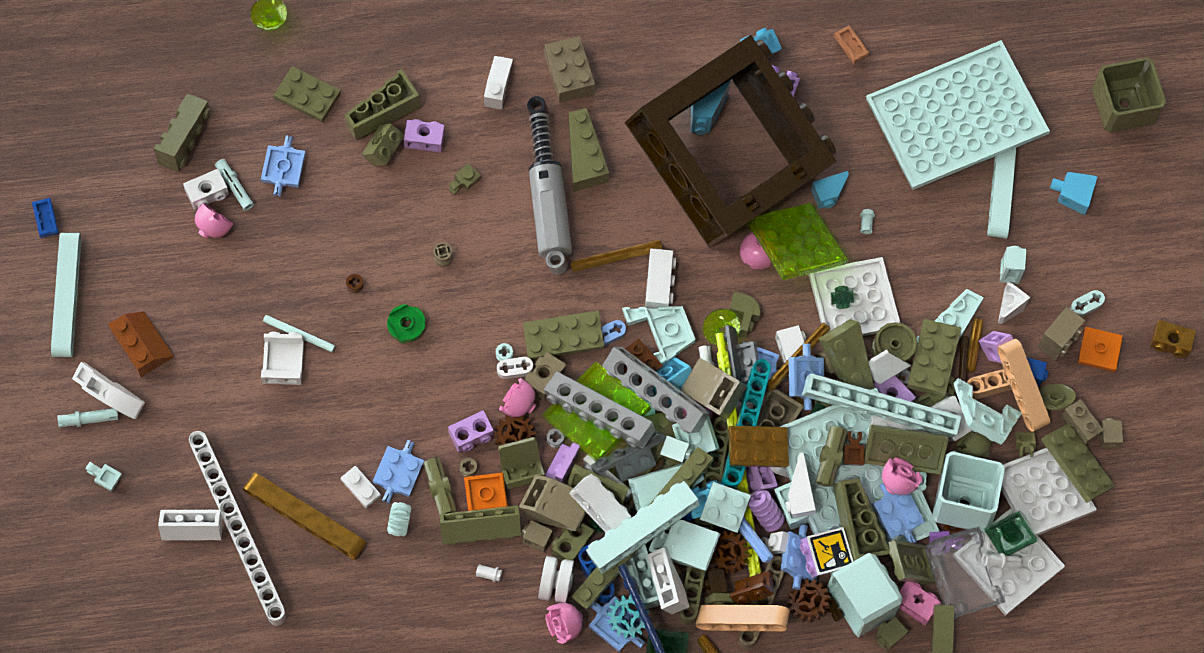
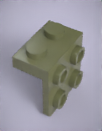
M532 437L498 447L501 469L507 489L530 484L535 475L545 476L539 458L536 438Z

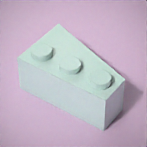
M644 544L628 562L626 567L631 578L634 577L636 581V589L642 602L647 604L645 608L649 609L659 606L660 602L647 557L648 551Z

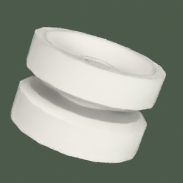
M546 556L538 599L549 601L553 589H555L556 603H566L573 581L574 561L564 559L561 562L560 570L557 571V558Z

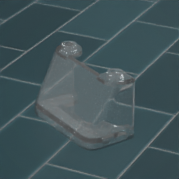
M980 527L937 538L927 544L925 548L943 605H954V620L1005 603L1004 590L998 585L993 586L987 566L982 564L983 555L980 548L985 543V535L980 530Z

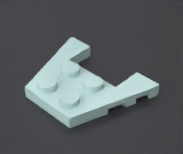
M683 306L649 309L646 307H639V309L622 308L628 326L645 320L648 321L659 352L653 354L662 365L695 343L696 339Z
M958 378L954 382V387L968 427L974 432L986 436L989 440L1002 444L1020 417L1021 412L1006 405L1002 409L1001 414L972 398L973 386Z

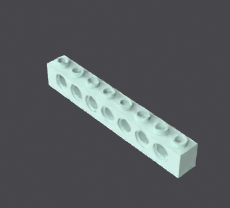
M812 373L806 377L802 393L803 397L866 415H874L929 433L947 435L950 439L957 435L961 416Z

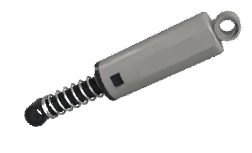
M534 96L527 102V108L530 112L529 122L531 123L530 129L532 130V142L534 143L532 148L535 150L533 155L536 157L534 159L535 163L529 167V178L538 253L541 258L546 259L550 271L555 275H560L568 267L565 257L572 253L562 164L551 159L554 154L551 153V150H553L550 146L552 141L549 139L551 134L548 133L550 127L547 126L550 122L548 107L542 97ZM541 106L539 110H534L536 107ZM556 260L561 261L558 265H553Z

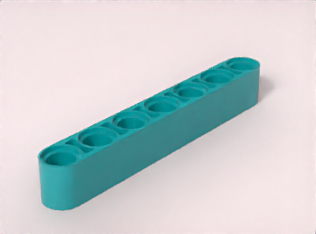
M765 359L757 360L750 370L736 426H743V420L748 421L751 426H756L771 371V365ZM756 367H762L765 373H759ZM752 385L759 386L760 391L753 390ZM747 403H753L755 409L748 408ZM729 452L721 482L724 486L735 489L742 480L745 467L730 466ZM733 475L736 478V482H730L727 476Z

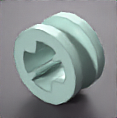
M503 343L497 346L496 358L498 361L512 359L513 349L509 344ZM503 349H505L506 352H510L507 353L505 357H503L502 354H499L502 353Z

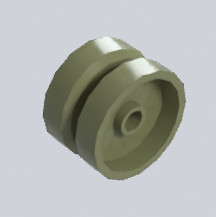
M897 322L887 323L879 329L871 347L872 358L887 350L895 357L909 363L916 351V335L905 324Z

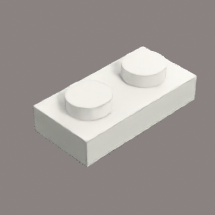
M356 466L340 478L365 508L381 497L378 490Z

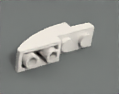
M85 362L80 363L72 378L82 386L83 390L133 419L138 417L145 404L144 401L120 384L112 382Z

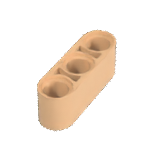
M1002 369L969 379L967 383L978 388V391H973L972 398L976 400L1012 390L1009 380L1006 378L1005 370ZM988 381L995 382L996 386L989 385Z

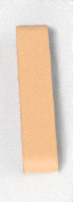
M1015 338L998 346L997 351L1027 428L1034 432L1050 424L1049 415L1021 343Z
M778 605L699 606L695 626L707 631L781 632L787 629L790 610Z

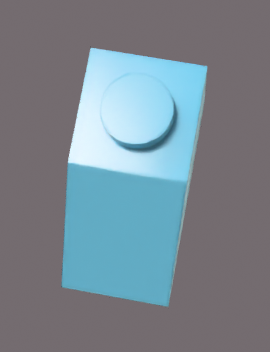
M848 171L812 183L811 191L819 209L824 207L828 209L837 203L847 182Z

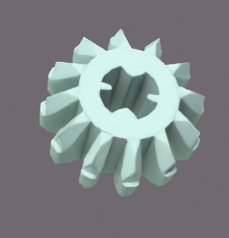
M394 502L392 504L387 528L389 534L394 536H405L407 534L411 515L410 505L401 502Z

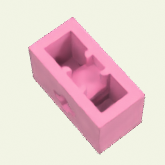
M906 582L899 591L902 596L899 609L926 626L933 615L934 604L940 605L941 602L933 593H927L922 590L918 583ZM917 598L921 600L918 604L915 603Z

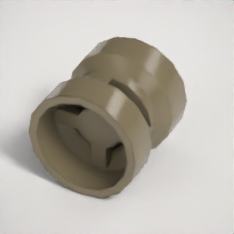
M441 242L434 247L435 264L440 267L449 266L453 260L451 246L448 243Z

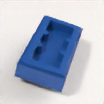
M51 198L32 202L40 238L59 234Z

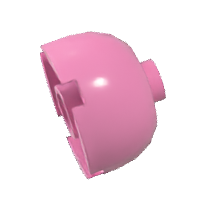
M202 203L195 214V224L200 229L198 233L206 239L209 236L221 238L233 226L230 220Z
M765 231L750 232L744 237L740 245L742 261L746 262L753 269L768 268L777 257L778 246L775 238Z
M522 378L518 379L519 384L514 383L503 399L506 402L504 407L500 405L499 408L501 412L510 417L518 418L526 413L530 414L536 406L533 403L535 391Z
M895 457L893 460L890 458L885 464L882 471V480L889 493L893 495H908L914 492L922 483L921 474L919 472L915 473L912 470L914 466L907 461Z
M561 602L547 608L549 610V614H546L547 627L552 636L556 634L559 639L556 640L558 643L564 644L580 634L583 615L576 607L570 603Z

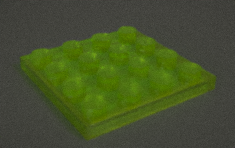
M811 203L759 215L747 223L783 281L845 265L848 260Z
M597 362L576 380V382L642 417L651 410L648 403L639 398L632 390L624 387L617 378L607 374V370ZM552 404L542 414L548 423L558 429L572 443L580 445V449L594 461L604 457L622 439L621 437L619 439L615 438L606 429L601 430L589 420L587 422L582 420L574 412H567L559 404ZM614 418V419H612L610 422H614V421H616L618 418Z

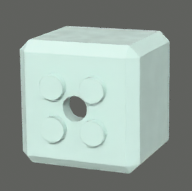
M957 452L947 454L939 478L932 518L935 522L980 533L990 531L998 508L1005 470L1004 466L1000 462ZM966 500L970 505L961 504L960 501Z
M870 553L834 572L827 585L829 593L836 600L839 609L844 613V618L858 638L878 627L884 621L895 617L902 601L898 586L889 577L887 569L880 563L876 555Z

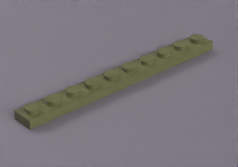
M697 447L657 496L665 495L674 484L682 483L683 481L691 488L714 461L713 457ZM639 549L603 574L596 567L573 594L572 599L588 611L620 573L618 566L622 564L627 565Z

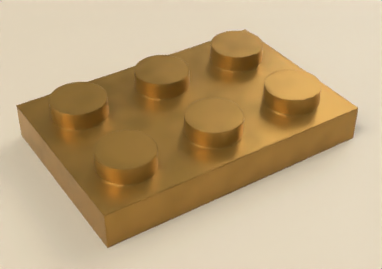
M728 427L730 466L784 468L789 466L787 427Z

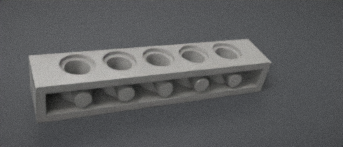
M613 347L602 365L607 370V374L620 379L624 387L633 389L639 398L649 401L652 408L665 413V417L668 420L677 422L681 425V430L688 434L699 432L710 415L709 411L623 347ZM624 365L627 366V373L624 372ZM639 376L642 377V383H641V385H640L639 382H638V377H639ZM654 386H655L656 389H657V394H656V395L653 394V388H654ZM669 398L672 400L671 407L668 405ZM684 409L687 411L686 418L682 414Z
M557 371L544 388L547 396L546 399L554 405L559 404L567 412L578 414L582 420L593 422L597 428L610 431V434L615 438L619 439L621 437L625 439L632 447L638 446L643 449L656 431L652 421ZM618 418L616 421L610 422L612 419Z

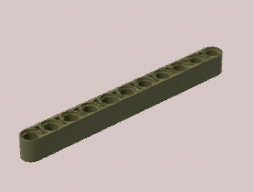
M724 417L717 418L713 423L717 442L723 448L708 453L713 457V462H718L720 466L714 468L710 465L706 469L702 487L706 486L708 480H717V482L721 483L729 438L727 419ZM722 425L726 430L719 431L716 427ZM700 517L696 518L695 525L709 530L713 529V524L709 522L703 523ZM689 566L687 568L684 589L686 596L689 591L695 592L697 596L695 598L687 596L689 607L679 612L680 621L686 625L693 624L697 619L705 574L704 570ZM696 572L700 575V578L693 579L690 574ZM690 610L694 615L686 617L683 612Z

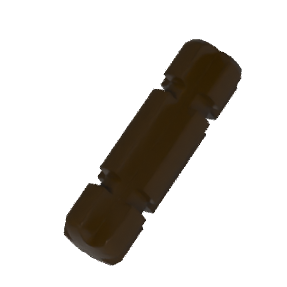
M829 593L831 601L827 602L830 605L828 611L832 613V618L837 622L844 618V613L839 609V605L832 594Z

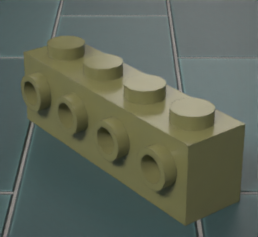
M518 505L439 514L442 544L454 545L458 542L473 543L477 540H495L503 537L514 538L521 536Z

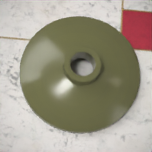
M1050 384L1039 390L1044 405L1049 410L1066 409L1076 399L1074 390L1063 384Z

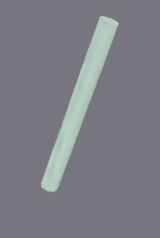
M265 315L263 322L287 333H299L303 335L305 341L325 350L333 352L335 349V345L268 315Z

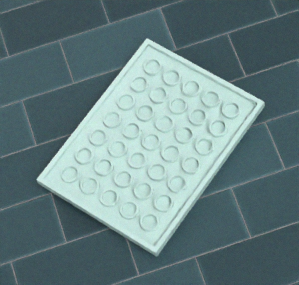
M1002 40L866 96V100L912 190L1041 138L1050 132Z
M877 387L871 391L878 392ZM832 405L780 426L787 427L789 466L785 469L791 482L799 454L804 453L816 514L808 515V523L814 535L841 528L833 485L832 487H824L815 483L820 465V453L826 444L830 426L844 428L847 432L851 431L853 439H857V433L862 432V439L859 445H864L865 452L868 438L867 432L872 417L870 415ZM845 437L844 445H845V444H848V445H849V442L847 441V439H846V437ZM842 457L840 466L836 470L833 484L859 478L868 497L870 508L875 513L871 504L879 501L884 496L879 486L883 483L882 471L884 466L864 464L863 466L843 465ZM916 489L910 494L925 522L911 531L915 540L918 541L928 537L929 532L940 531L935 520L932 518V513L923 492ZM877 517L876 521H877V523H878V525H879L881 531L883 530V532H884V535H885V537H886L885 540H886V543H887L888 547H889V543H888V542H891V541H893V540H899V541L907 542V540H906V538H905L904 535H903V536H896V537H894V538H892V539L889 540L888 537H887V535H886V533H885V531H884V529H883V527H882V525H881V523H880V521H879V519H878V517Z

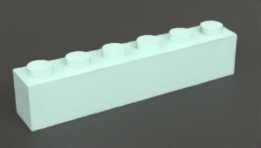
M685 481L674 484L668 493L657 496L648 507L643 506L638 510V514L632 518H626L622 521L621 526L609 530L601 540L592 542L586 550L588 556L601 574L605 573L700 505L698 498Z

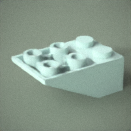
M680 519L653 538L648 552L652 553L665 547L672 562L706 571L720 533Z

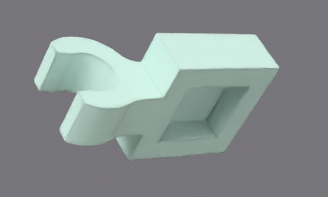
M89 462L85 468L87 473L96 477L95 483L111 492L122 477V473L106 464L101 469Z

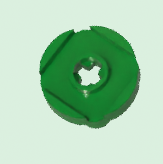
M408 304L395 307L390 312L387 321L389 334L402 344L417 340L425 332L424 314L419 308L408 306ZM403 320L411 321L410 326L403 327Z

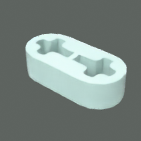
M1098 290L1091 291L1074 300L1070 309L1079 316L1084 317L1102 307L1105 296ZM1093 297L1095 299L1099 298L1098 303L1096 301L1090 303ZM1077 305L1079 307L1085 305L1082 311L1080 309L1076 310Z

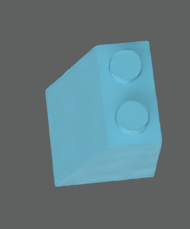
M731 80L691 106V133L698 135L710 133L728 98Z

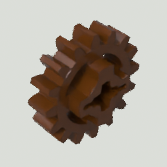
M506 415L505 421L499 420L500 426L495 425V445L501 446L520 441L526 435H528L527 439L536 437V432L533 431L534 425H529V418L524 421L523 416L509 418ZM507 427V431L502 435L503 430ZM512 431L515 435H518V440L514 435H511Z
M729 530L723 531V534L720 533L712 555L715 559L712 564H718V570L724 568V573H730V571L731 573H737V570L741 571L744 569L743 565L749 564L746 559L752 557L748 553V550L752 549V547L746 545L748 541L742 539V533L737 535V532L731 531L730 533ZM726 539H732L729 543L724 542ZM732 561H733V562H737V563L734 564V565H730V564H729V562H732Z
M805 579V584L801 583L800 590L793 589V593H788L789 598H791V600L787 601L788 605L791 606L789 610L791 613H794L796 619L801 616L802 622H805L808 618L812 623L814 617L820 620L819 615H826L827 613L824 609L830 608L829 603H827L831 601L828 589L824 588L822 582L818 584L815 579L812 583Z

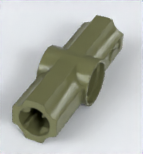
M830 426L826 444L823 446L819 457L820 465L815 483L818 485L832 487L836 470L840 466L843 457L842 448L847 434V430L844 428Z
M440 458L428 459L424 462V468L429 480V489L432 498L435 499L439 514L456 512L451 496L448 477H445Z

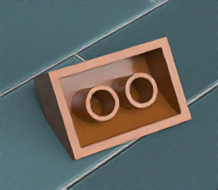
M144 311L124 314L108 324L112 335L140 377L174 358Z

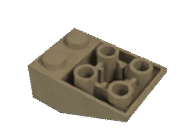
M699 358L680 390L705 407L728 419L747 385Z
M535 475L519 506V509L528 520L572 531H577L586 514V511L569 494L573 490L572 487L555 479Z

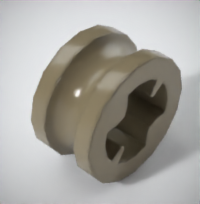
M471 458L463 459L460 463V473L464 477L474 476L477 472L476 461ZM467 464H471V468L474 469H470V472H466V469L463 466L465 465L467 467Z

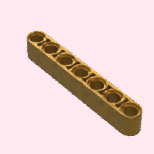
M253 473L242 488L252 498L353 560L357 558L366 545V542L358 535L257 473Z

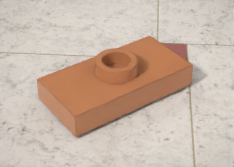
M850 25L834 33L833 37L853 64L869 56V51Z

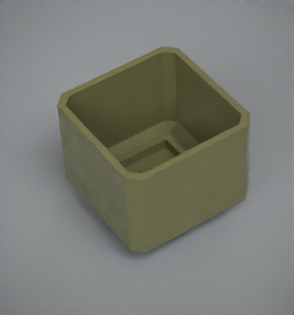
M1147 57L1103 65L1092 86V92L1103 127L1108 132L1155 124L1166 103L1154 62ZM1126 101L1129 107H1122L1119 102Z

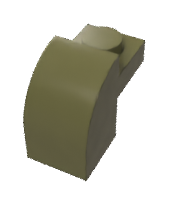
M734 291L728 316L743 319L739 337L746 338L747 333L752 332L754 322L758 323L760 308L756 300L751 296Z

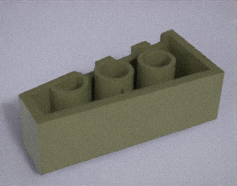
M402 69L397 71V75L392 79L386 80L380 89L374 90L369 98L365 101L362 100L345 114L347 128L355 140L376 131L379 125L389 124L421 108L420 96Z
M190 94L185 96L177 109V118H172L169 123L168 133L163 132L161 144H156L154 147L158 165L177 172L180 171L181 167L185 166L188 152L193 150L195 138L201 134L202 124L210 116L211 109L209 108L208 101Z
M587 108L569 112L568 124L573 192L608 183L609 171Z
M849 319L818 338L840 382L868 390L874 389L860 322Z
M859 478L833 484L840 525L844 528L853 561L868 553L876 555L877 558L890 555V547L886 543L883 530L881 531L876 521L877 517L870 508L868 497Z

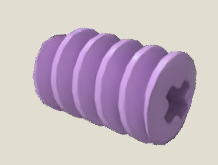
M757 490L751 493L748 506L762 527L765 528V531L772 532L779 529L783 525L785 517L770 493L766 490Z

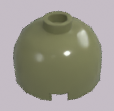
M972 430L960 438L956 443L958 448H954V451L985 459L991 453L989 449L992 441Z

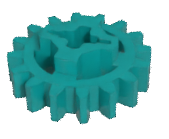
M623 595L622 601L615 599L616 605L609 606L612 612L607 613L608 616H611L607 623H613L614 626H612L611 631L617 629V636L624 633L625 639L628 638L629 634H631L632 638H636V632L642 635L641 629L642 627L645 628L641 620V623L636 628L635 623L640 618L639 612L632 609L629 604H634L631 595L628 600ZM622 605V611L620 615L616 616L618 608ZM627 611L629 612V614H633V618H631L630 623L629 620L624 619V616L627 615ZM617 623L625 624L628 630L622 629Z

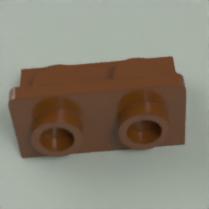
M766 571L734 582L735 592L730 593V598L738 605H746L749 602L774 595L773 574L770 571Z

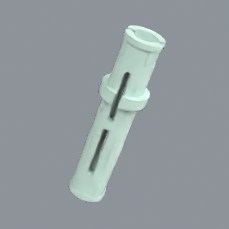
M225 159L216 162V168L243 207V210L251 209L254 203L236 178V172L231 170ZM226 172L229 174V176L231 177V179L233 180V182H231V180H230V178L228 177V175L226 174ZM236 187L238 188V190H239L240 193L242 194L243 198L241 197V195H240L239 192L237 191Z
M114 408L81 413L76 411L74 414L58 415L59 428L75 425L81 427V425L118 420V412Z

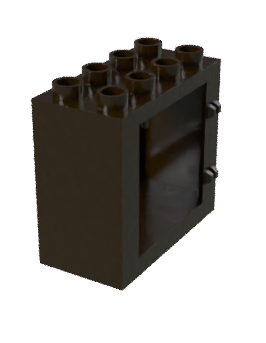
M752 35L642 106L624 122L708 247L726 238L837 162L833 157V154L836 153V148L831 139L825 134L819 136L811 124L815 121L812 111L805 103L798 105L790 93L793 90L790 78L783 71L778 73L769 62L772 59L769 47L760 39L755 41ZM732 80L789 165L727 207L669 121Z

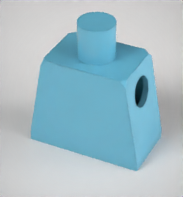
M1067 172L1064 181L1053 178L1050 189L1060 192L1058 197L1060 204L1085 215L1090 204L1097 176Z

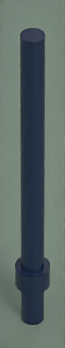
M626 564L618 566L624 579L625 589L629 590L656 652L666 653L636 589L637 584L634 577L631 578Z

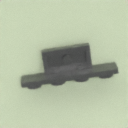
M727 325L725 326L724 338L728 344L732 377L745 384L748 381L752 366L759 360L757 344L751 341L738 345L736 328ZM756 367L757 371L761 373L760 367ZM743 392L742 396L740 397L739 402H742L743 396H744V392Z
M655 431L643 449L638 446L632 447L631 445L623 449H617L611 455L597 459L595 463L591 464V468L597 474H600L614 467L619 480L624 482L656 465L650 448L665 441L666 437L660 431Z

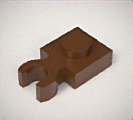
M848 431L846 439L849 445L845 444L843 447V465L863 466L864 445H859L862 439V432H858L857 439H853L851 431Z

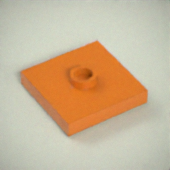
M1085 326L1077 363L1115 372L1123 335Z
M503 472L464 477L468 511L507 507Z

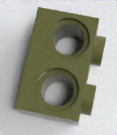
M581 522L577 530L582 535L575 537L571 534L572 530L563 528L562 531L564 533L560 538L556 537L551 544L552 555L561 561L567 559L575 563L579 551L587 546L593 538L594 530ZM562 546H568L571 550L567 553H564L560 550V548Z

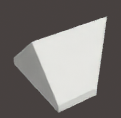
M1007 282L1004 289L998 324H1003L1023 312L1030 299L1027 294L1010 282Z
M887 350L869 361L872 379L879 384L911 366L890 354Z

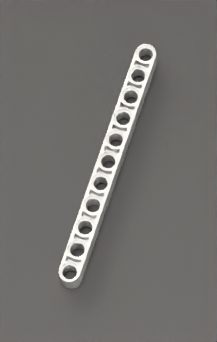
M195 431L189 436V443L221 512V516L265 614L272 625L279 626L286 620L283 605L206 435L201 431ZM196 440H203L201 445H194ZM204 457H211L210 461L202 462ZM213 473L219 474L216 479L209 478ZM220 490L227 491L224 496H217ZM228 507L234 508V511L232 513L228 514L224 512L225 509ZM236 524L242 525V528L238 531L232 530V527ZM244 541L250 543L247 548H241L240 544ZM250 559L258 560L255 565H248ZM259 576L265 577L262 583H257L255 580ZM268 593L273 594L271 600L263 599L264 595ZM274 611L281 612L278 618L271 617V614Z

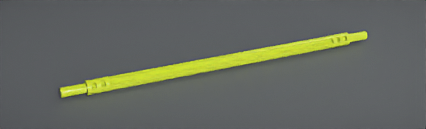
M718 333L716 334L719 369L732 376L724 334ZM736 406L727 419L728 427L736 426L738 418ZM745 468L737 490L749 494ZM747 505L743 517L755 531L753 514ZM753 548L748 550L752 557L747 558L750 577L761 573L759 556Z

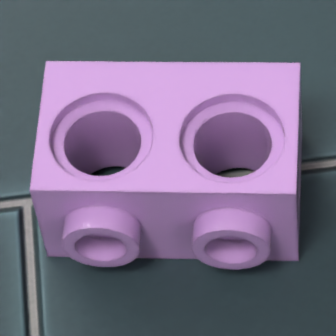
M484 410L448 426L449 435L458 452L470 451L474 448V445L487 443L494 437V430ZM479 426H483L486 428V430L483 432L476 431V428ZM462 434L468 436L466 440H460L458 437Z

